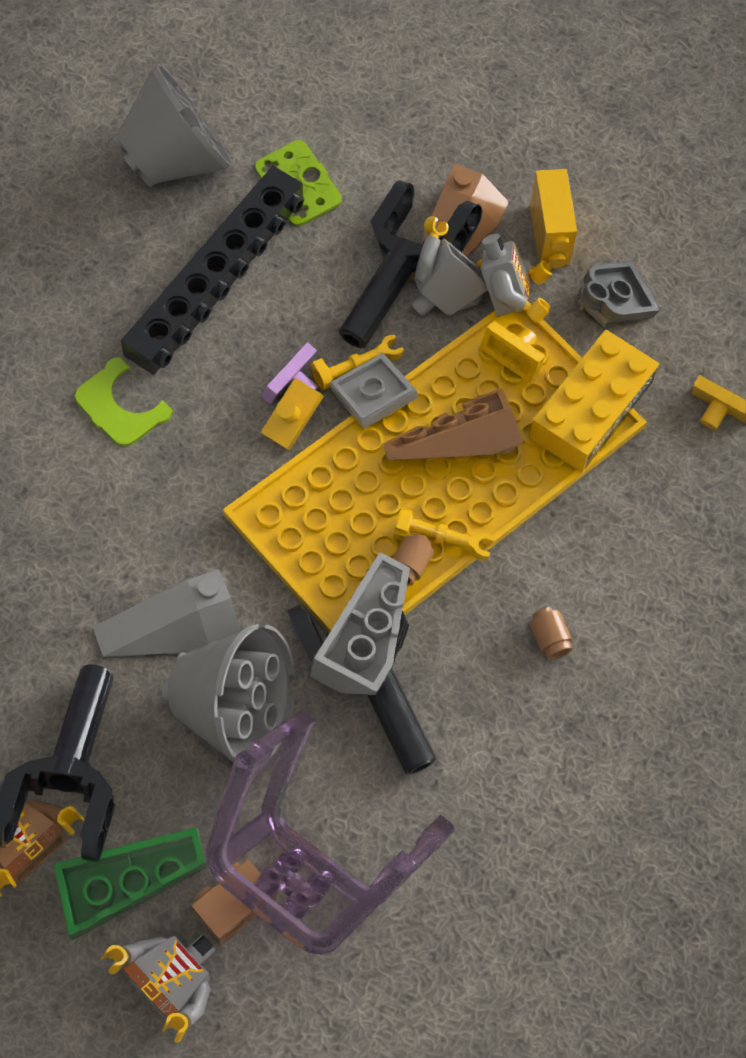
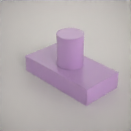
M307 342L267 385L261 397L272 404L286 387L291 385L294 378L316 390L318 386L301 371L312 360L317 350Z

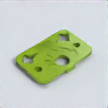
M295 140L260 158L255 164L256 171L261 178L266 174V172L262 171L266 168L265 163L270 162L272 165L277 163V168L303 183L304 203L301 208L307 207L308 210L305 211L306 217L301 218L299 215L294 217L291 214L288 219L295 226L305 225L337 208L342 203L341 193L330 179L328 172L302 140ZM307 170H317L320 173L319 179L315 182L305 181L303 175Z

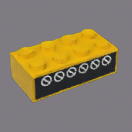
M605 329L533 418L528 438L583 473L653 384L660 363Z

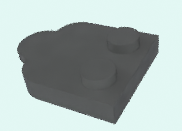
M632 261L593 265L583 278L584 285H582L578 292L579 299L587 308L600 311L606 319L612 322L654 318L659 312L657 304Z

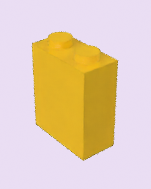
M567 169L538 170L535 173L529 204L538 262L545 260L552 266V269H558L565 265H570L577 236Z

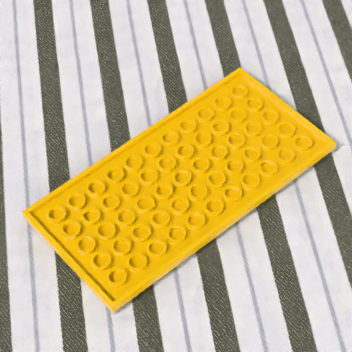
M494 310L404 376L417 390V399L365 429L351 415L223 509V516L323 628L330 633L379 552L390 558H393L402 542L393 538L402 508L411 510L414 519L437 526L442 523L448 525L447 529L469 536L481 533L491 534L495 537L492 546L486 544L479 545L482 550L488 551L645 429L647 421L632 409L583 473L529 439L533 418L576 367L582 357L544 319L535 322L527 315L525 310L497 317ZM493 321H496L515 335L523 328H528L535 333L537 341L532 347L544 354L545 359L537 378L531 384L479 349L485 330ZM500 388L503 389L523 440V444L517 445L515 450L506 454L496 453L493 455L388 460L383 444L417 426L428 428L437 420V416L445 412L449 415L456 414L464 410L463 403ZM411 531L408 532V535L412 536L413 534H418ZM424 536L431 542L434 554L420 580L415 581L412 586H407L402 608L404 615L408 614L477 559L472 553L467 551L466 548L443 542V544L435 543L434 538Z

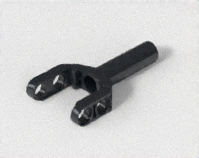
M398 180L395 182L371 219V224L384 260L339 330V335L343 340L357 348H365L409 276L412 272L416 271L424 241L422 244L395 235L413 207L414 186L405 181ZM470 201L458 205L447 223L449 226L447 233L439 236L438 239L441 241L445 238L462 253L481 221V205Z
M299 604L289 609L288 614L313 664L314 657L324 642L313 620ZM403 611L393 665L397 653L403 646L410 626ZM391 668L376 695L367 696L404 773L414 774L432 765L437 758Z
M88 664L80 669L53 756L28 761L5 775L0 790V847L5 848L7 844L13 841L28 792L34 791L35 795L42 796L44 788L84 795L83 801L88 802L89 807L80 834L82 838L81 857L83 860L95 862L100 860L115 810V804L113 802L112 788L101 773L92 768L88 761L114 678L112 673L106 668Z

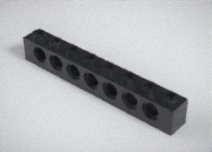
M272 165L122 338L123 355L153 375L160 368H165L172 360L174 351L180 345L183 346L189 341L193 329L199 322L203 323L207 320L218 300L222 301L228 295L233 282L246 274L251 261L256 256L259 257L264 253L268 241L274 234L278 235L285 227L286 220L291 214H296L301 209L304 203L303 183ZM239 247L240 249L232 250L231 248ZM214 269H222V270L219 271V272H213V271H212V270H214ZM195 291H203L200 294H193ZM176 313H184V315L179 317L173 316ZM158 335L165 336L162 339H154Z

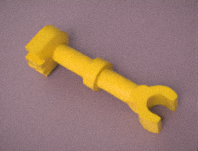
M388 335L375 349L361 355L357 353L348 356V360L328 368L322 358L313 361L310 367L311 376L318 388L324 391L330 388L329 383L334 379L348 373L381 353H384L390 361L401 359L404 349L403 347L396 350L390 349L389 346L395 344L396 336Z
M405 508L401 509L393 535L394 539L402 541L409 531L434 538L435 543L443 544V542L466 548L479 561H487L490 552L482 550L479 545L486 544L492 546L495 537L488 533L469 536L447 529L448 525L442 523L437 526L414 519L413 512Z

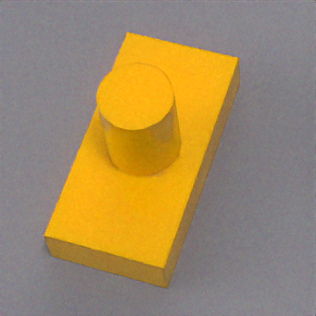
M496 321L487 326L479 349L530 384L537 378L545 359L544 354L532 347L537 341V337L532 330L523 328L515 335Z
M699 375L693 385L691 394L709 403L707 410L700 420L701 424L716 431L726 414L746 424V400Z
M294 378L260 433L290 451L324 396Z

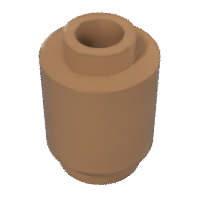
M420 534L406 535L403 538L392 559L410 567L407 586H412L415 581L420 580L434 554V550L431 547V542Z
M546 607L532 615L533 619L529 622L530 629L541 654H545L548 660L561 658L573 650L570 644L573 641L559 610H552L551 607Z

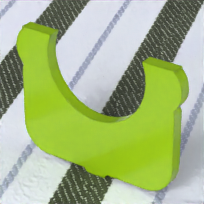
M120 357L109 360L104 369L77 389L75 398L77 404L91 418L92 423L97 428H101L117 445L130 446L149 433L158 424L168 422L172 417L173 410L163 400L155 408L142 413L128 412L119 407L112 396L113 385L120 375L131 370V368Z

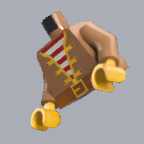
M37 800L25 802L13 841L7 844L5 848L0 847V890L5 885L10 884L15 888L68 840L61 827L69 835H73L75 831L71 827L72 823L76 820L84 822L83 816L71 806L63 808Z

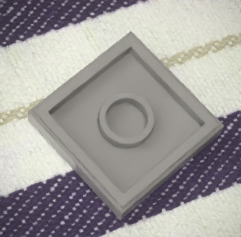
M384 353L329 383L331 392L363 429L418 398L417 390Z

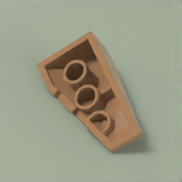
M454 164L432 216L438 218L435 225L437 229L440 221L448 223L458 205L466 201L481 205V221L462 252L467 257L479 247L485 237L492 234L498 228L509 202L484 174ZM426 231L421 241V244L423 243L425 237L430 235ZM415 272L411 273L408 278L409 280L415 281Z
M500 388L463 403L464 410L456 414L449 415L445 412L437 416V420L428 428L417 426L383 444L388 460L493 455L496 453L506 454L515 450L517 445L523 444V440L503 389Z

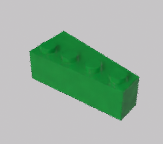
M197 827L102 851L98 862L83 860L82 857L54 863L69 937L74 940L206 869Z

